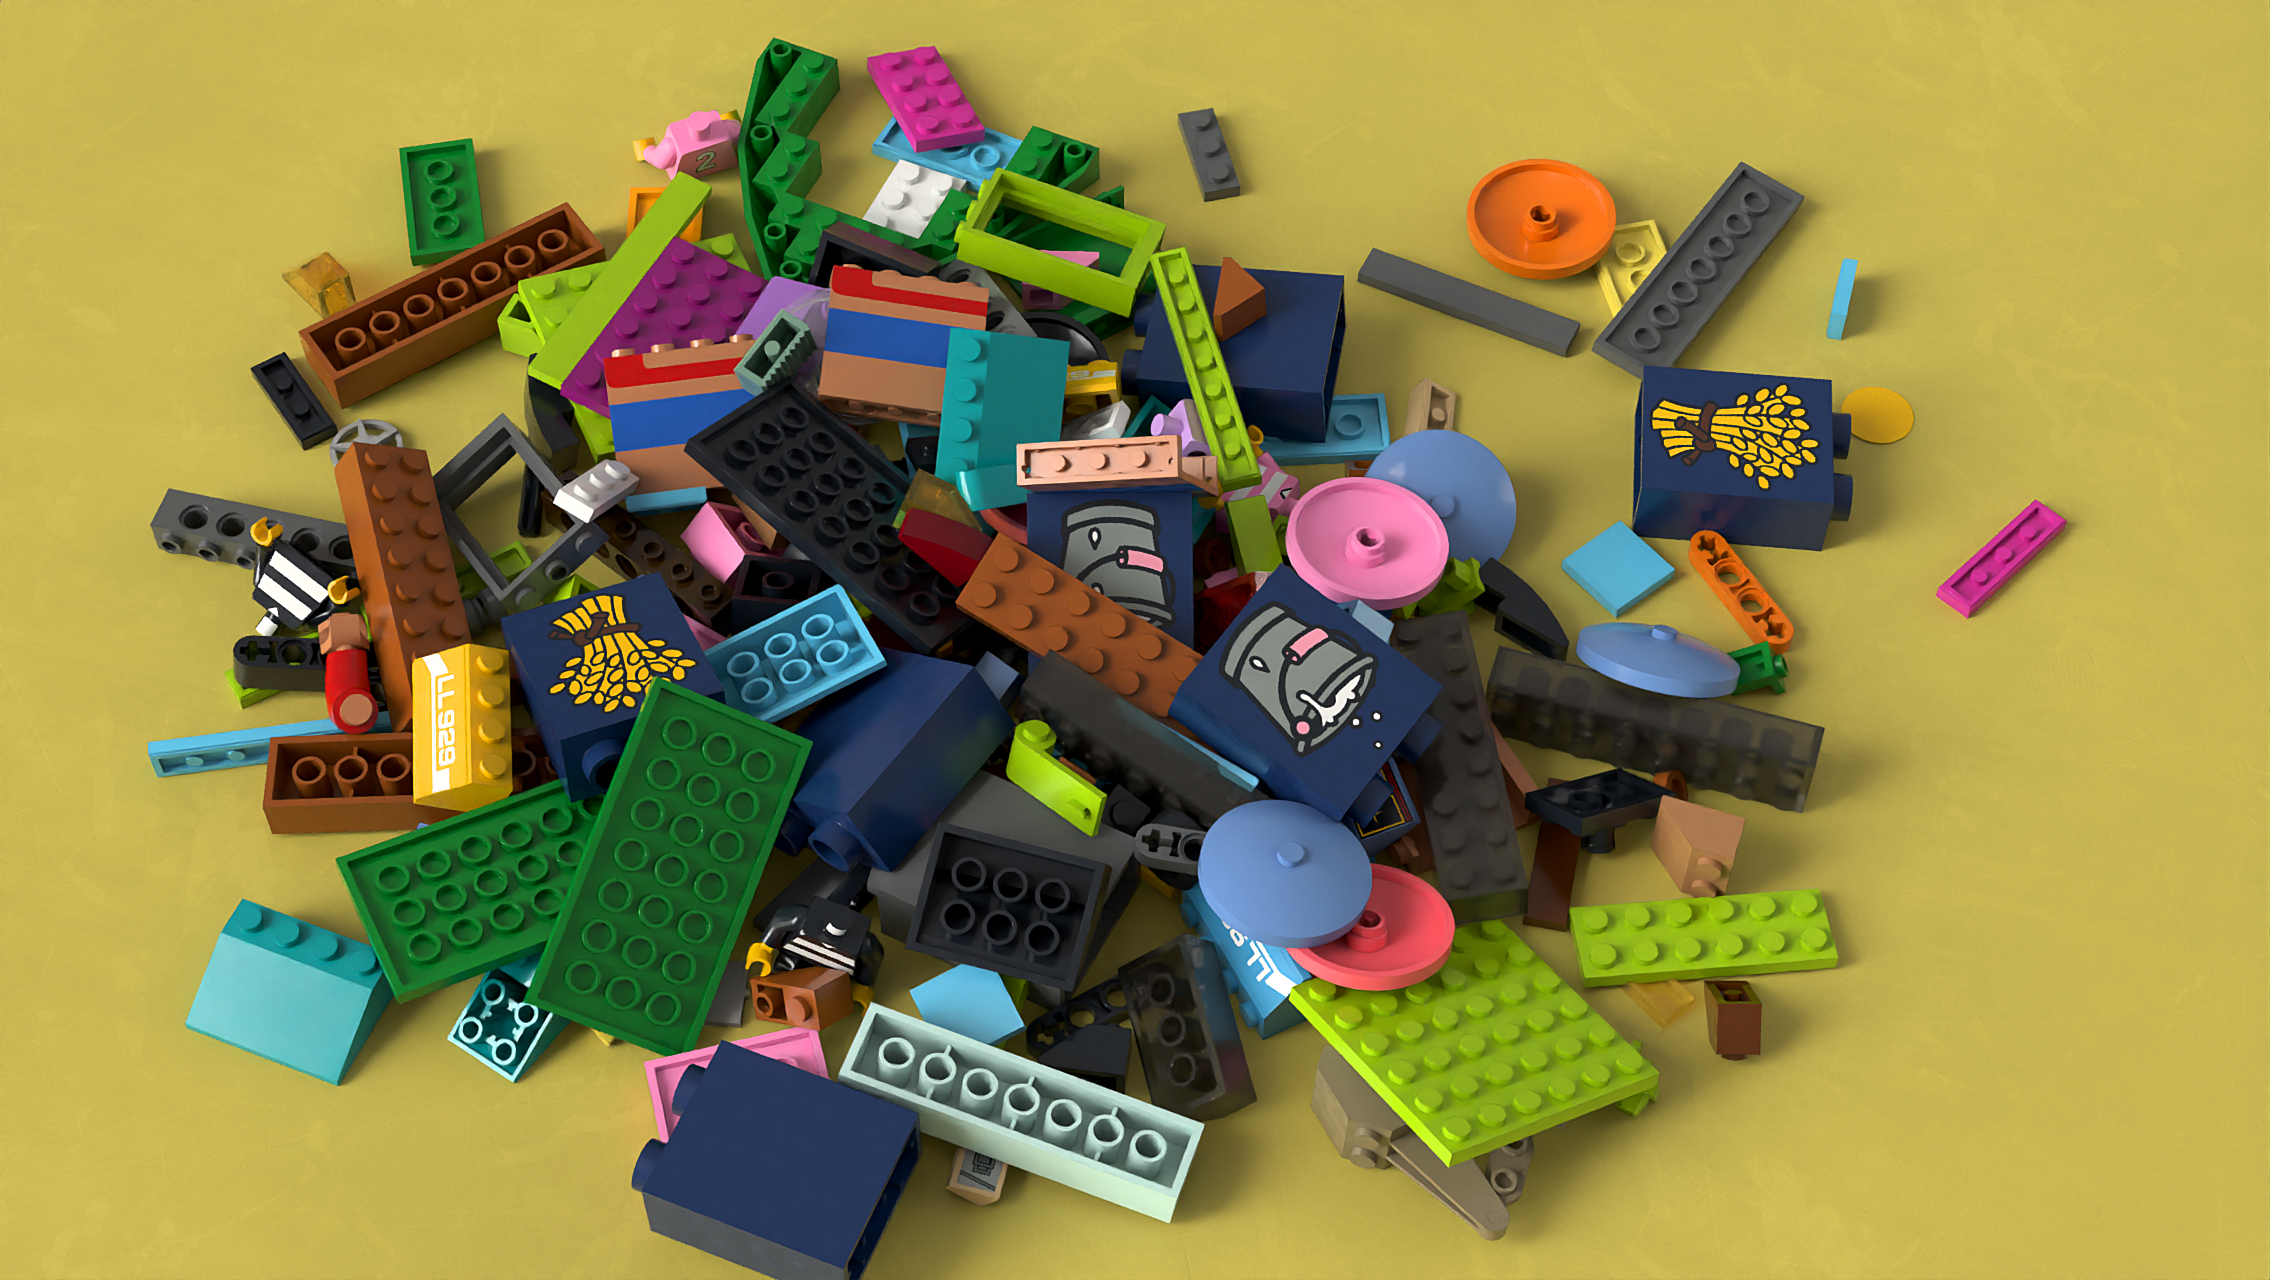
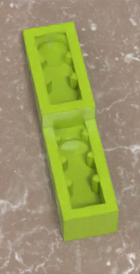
M1257 495L1224 503L1239 582H1245L1248 602L1280 563L1283 564L1265 495Z

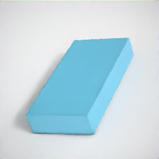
M1845 258L1842 261L1826 333L1828 335L1827 338L1841 340L1858 260Z

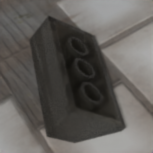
M1183 933L1117 969L1152 1105L1197 1122L1224 1118L1257 1101L1214 942Z

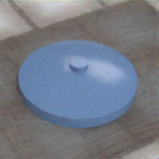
M1433 429L1415 432L1402 437L1384 449L1371 463L1364 477L1384 480L1413 492L1437 513L1448 536L1449 553L1447 559L1454 557L1464 562L1473 557L1479 561L1481 568L1490 557L1498 561L1506 550L1516 521V499L1513 485L1499 459L1477 440L1449 430Z
M1627 622L1592 624L1580 631L1576 645L1577 656L1585 664L1601 674L1631 686L1674 696L1713 698L1731 694L1737 687L1741 671L1739 664L1725 652L1696 637L1679 632L1666 625Z
M1255 801L1238 806L1225 813L1207 832L1198 859L1199 884L1212 910L1222 921L1238 933L1257 942L1275 947L1292 949L1316 947L1345 935L1363 915L1372 888L1370 861L1356 836L1341 822H1335L1309 805L1293 801Z

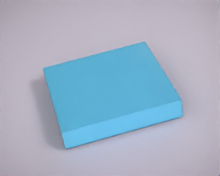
M703 486L625 496L627 511L634 517L702 509L708 501L706 487Z
M1621 520L1563 559L1561 567L1615 618L1671 580L1675 569Z
M960 964L909 991L925 1022L994 1047L1026 1030L997 972Z

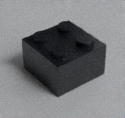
M744 555L731 598V637L823 592L824 571L813 561Z

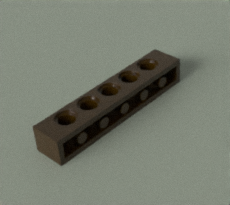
M569 469L560 477L568 484L579 476ZM546 488L541 492L546 519L565 534L575 523L563 508L553 503L555 498ZM615 504L595 518L611 537L592 554L595 558L626 581L635 579L642 574L646 576L660 572L684 615L725 638L731 633V598L734 590L618 504Z

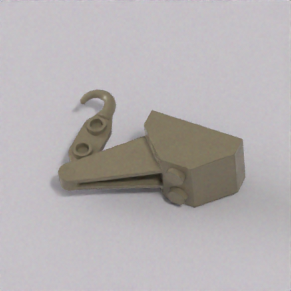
M1324 1045L1316 1070L1311 1108L1340 1156L1350 1160L1354 1165L1366 1169L1376 1167L1385 1170L1394 1165L1465 1221L1481 1237L1490 1241L1501 1239L1506 1234L1510 1221V1214L1506 1207L1517 1202L1522 1194L1534 1149L1532 1135L1492 1150L1485 1174L1482 1173L1473 1158L1448 1168L1334 1047ZM1566 1122L1557 1125V1128L1560 1130L1564 1129Z

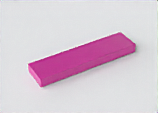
M2035 499L1938 588L1936 596L1968 619L2065 529L2067 521Z

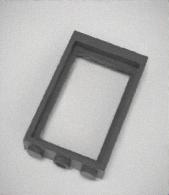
M502 412L433 476V481L446 533L499 601L516 614L535 608L611 537L596 519L586 523L565 510L575 524L512 583L509 582L454 511L516 453L520 455L554 498H556L559 489L567 484L526 434Z

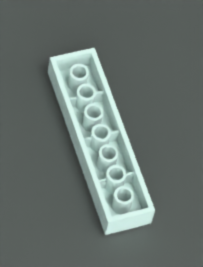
M871 1002L847 1054L837 1082L919 1113L920 1131L1169 1224L1205 1124L873 1002Z

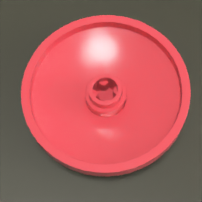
M1370 863L1372 869L1371 893L1364 913L1356 925L1345 935L1327 944L1310 948H1286L1292 958L1304 969L1333 984L1360 990H1393L1417 984L1435 974L1445 964L1453 946L1455 922L1448 903L1431 885L1403 870Z

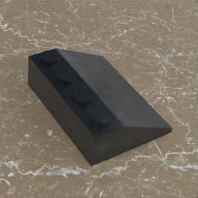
M938 821L905 949L1074 992L1103 909L1113 867L1106 863Z

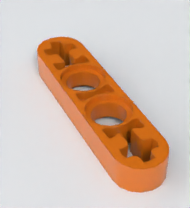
M1703 530L1694 534L1688 550V558L1691 564L1755 645L1768 641L1776 655L1785 653L1791 645L1794 628L1789 619L1719 533L1712 530ZM1713 549V550H1714L1713 555H1712V554L1710 553V551H1708V550ZM1724 572H1731L1738 576L1740 581L1735 584H1727L1720 580L1718 575ZM1752 600L1759 603L1762 610L1755 613L1748 612L1742 608L1741 603ZM1768 630H1769V631L1771 632V634H1773V635L1768 636V635H1767ZM1781 634L1782 636H1781V638L1779 639V638H1778L1777 636H1775V635Z

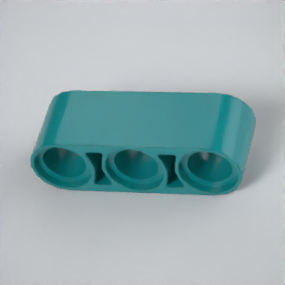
M1017 462L955 473L961 513L1026 503L1027 493H1034L1017 486ZM1031 467L1027 468V473L1031 472Z

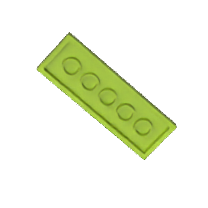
M1819 888L1715 896V898L1700 897L1570 907L1568 913V921L1583 988L1836 968L1838 954Z

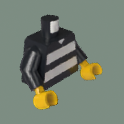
M263 517L251 527V536L256 541L253 576L255 589L252 593V598L268 611L255 628L263 636L276 637L281 635L286 626L294 631L316 632L318 631V625L328 620V617L332 616V614L345 613L350 601L360 595V590L358 587L353 588L346 581L348 579L347 575L340 577L295 541L280 539L277 543L276 538L283 533V526L277 523L269 530L266 525L267 517Z
M813 896L803 904L784 905L777 910L761 936L762 943H755L750 946L745 968L748 970L752 962H763L761 977L767 976L772 968L773 949H777L818 967L848 971L850 980L853 981L855 979L857 982L851 986L853 1001H858L863 1005L864 1009L861 1014L863 1017L866 1015L874 999V992L870 987L876 983L884 957V948L875 934L870 932L872 920L868 916L853 911L847 906L836 904L819 896Z

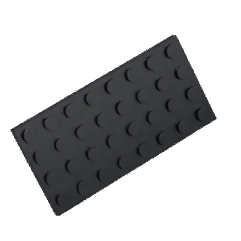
M791 376L784 378L768 390H765L688 439L683 450L921 655L929 657L977 621L958 609L955 603L968 581L957 587L897 538L905 514L910 508L936 513L952 520L963 522Z

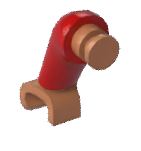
M349 612L335 613L328 617V620L318 625L321 654H328L326 656L325 673L326 706L329 719L338 729L348 734H361L374 726L378 719L379 711L377 702L372 696L369 681L367 652L365 650H370L366 621L362 615H351Z

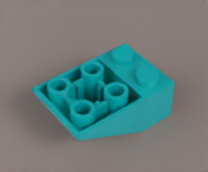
M544 951L486 972L447 1037L448 1040L513 1083H516L571 1022V1020L524 1003Z

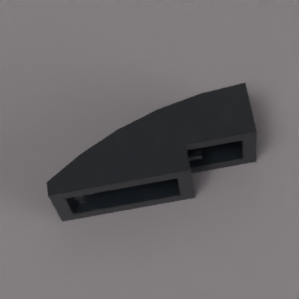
M537 353L531 354L529 356L528 366L536 357ZM527 367L524 388V411L530 440L557 473L576 466L580 441L571 429L574 407L568 398L560 395L561 390L528 375Z
M1490 557L1479 569V577L1485 592L1475 598L1474 603L1496 616L1495 632L1561 670L1566 663L1569 641L1560 623L1547 604L1525 581L1512 570Z

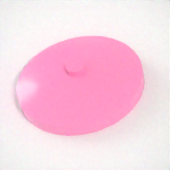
M1367 477L1335 479L1309 490L1299 499L1290 514L1285 539L1289 560L1303 580L1330 600L1337 603L1360 600L1373 610L1400 608L1425 597L1440 581L1449 553L1446 529L1437 513L1423 499L1399 485Z

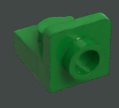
M1768 641L1726 653L1739 664L1741 670L1737 687L1731 693L1732 696L1772 685L1778 695L1786 692L1783 678L1789 677V671L1782 653L1776 655Z

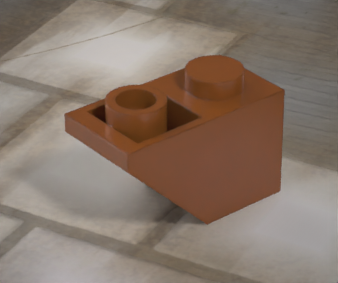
M814 966L770 973L765 977L758 975L750 979L755 1016L758 1020L821 1031L855 1012L848 971Z

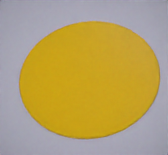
M1865 387L1855 390L1845 398L1841 407L1842 413L1851 414V433L1862 440L1872 443L1886 444L1898 441L1910 432L1914 423V413L1910 404L1898 393L1882 387Z

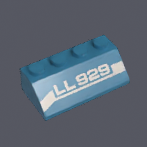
M1199 881L1190 890L1183 891V901L1179 905L1181 917L1188 928L1194 927L1200 936L1199 944L1208 961L1214 960L1220 969V981L1225 991L1229 995L1234 993L1240 1003L1239 1010L1247 1027H1255L1261 1039L1265 1040L1308 1020L1289 1001L1292 986L1312 980V976L1292 958L1286 948L1257 942L1228 926L1209 906L1202 893Z

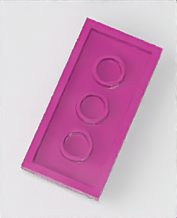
M935 46L918 47L913 50L896 53L888 52L878 56L867 57V70L915 153L984 141L985 128Z

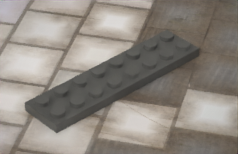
M1741 161L1594 341L1592 352L1639 379L1642 377L1644 365L1673 368L1798 211L1805 196Z

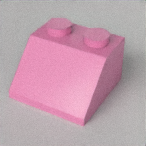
M708 501L681 535L690 549L691 557L732 590L735 588L744 555L783 558L782 555L787 549L785 547L770 551L739 507Z

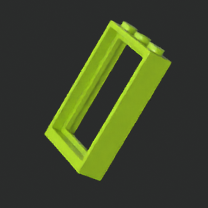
M999 167L996 168L990 180H983L978 193V201L973 199L970 203L966 215L967 222L961 220L954 237V242L959 244L956 259L1129 318L1136 304L1138 293L1142 291L1152 270L1149 255L1160 252L1167 224ZM999 204L1132 248L1133 250L1120 276L1116 277L984 231Z

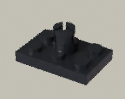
M1616 768L1525 793V809L1541 816V819L1545 822L1557 823L1570 829L1571 834L1582 836L1581 848L1583 850L1587 849V852L1594 854H1606L1615 849V828L1626 826L1627 822L1640 818L1652 819L1657 817L1662 796L1676 798V793L1621 768Z

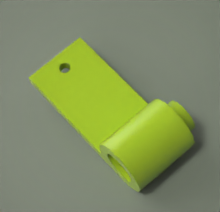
M1039 720L1020 723L1015 729L1006 767L1008 778L1091 838L1096 836L1107 795L1052 757L1056 734L1046 723Z

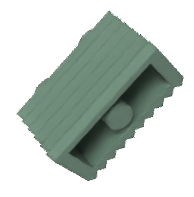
M781 309L733 370L740 381L741 387L756 397L788 376L794 379L793 375L799 374L798 369L803 368V363L808 362L809 356H813L812 351L818 350L809 325L786 310Z

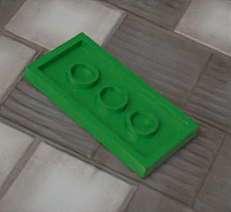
M472 138L399 148L412 265L440 263L486 241Z

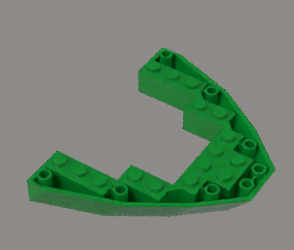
M773 37L756 61L737 143L744 216L765 280L770 282L773 277L778 276L807 284L822 232L838 221L942 263L941 269L957 258L959 244L954 242L957 227L961 220L967 222L966 215L970 203L973 199L978 201V197L951 188L919 239L805 199L822 174L820 142L808 139L807 136L840 90L838 59ZM1032 126L1005 170L1080 194L1100 178L1099 148ZM999 204L984 232L1008 239L1033 228L1040 222H1045L1046 219Z

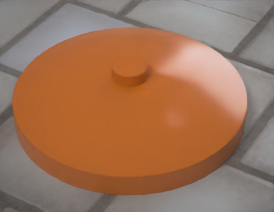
M1526 159L1503 165L1479 181L1473 189L1467 205V232L1477 252L1496 268L1523 278L1548 280L1580 273L1594 265L1604 256L1614 237L1616 209L1608 190L1592 174L1575 165L1558 160Z

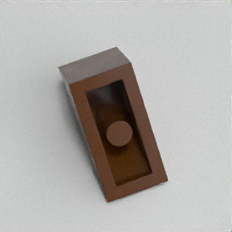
M1704 981L1709 1043L1716 1055H1721L1722 1058L1733 1061L1745 1060L1748 1058V1055H1760L1762 1003L1747 981Z

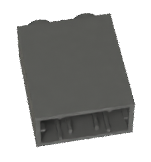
M979 769L891 873L872 867L867 882V890L869 893L878 896L881 933L906 944L938 821L1106 863L1113 867L1103 909L1074 992L1028 981L1029 994L1026 1000L1051 1011L1071 1000L1140 886V862L1137 861L1133 852L1135 837L1100 822L1098 834L1091 838L1021 787ZM935 957L955 967L962 964L951 960Z

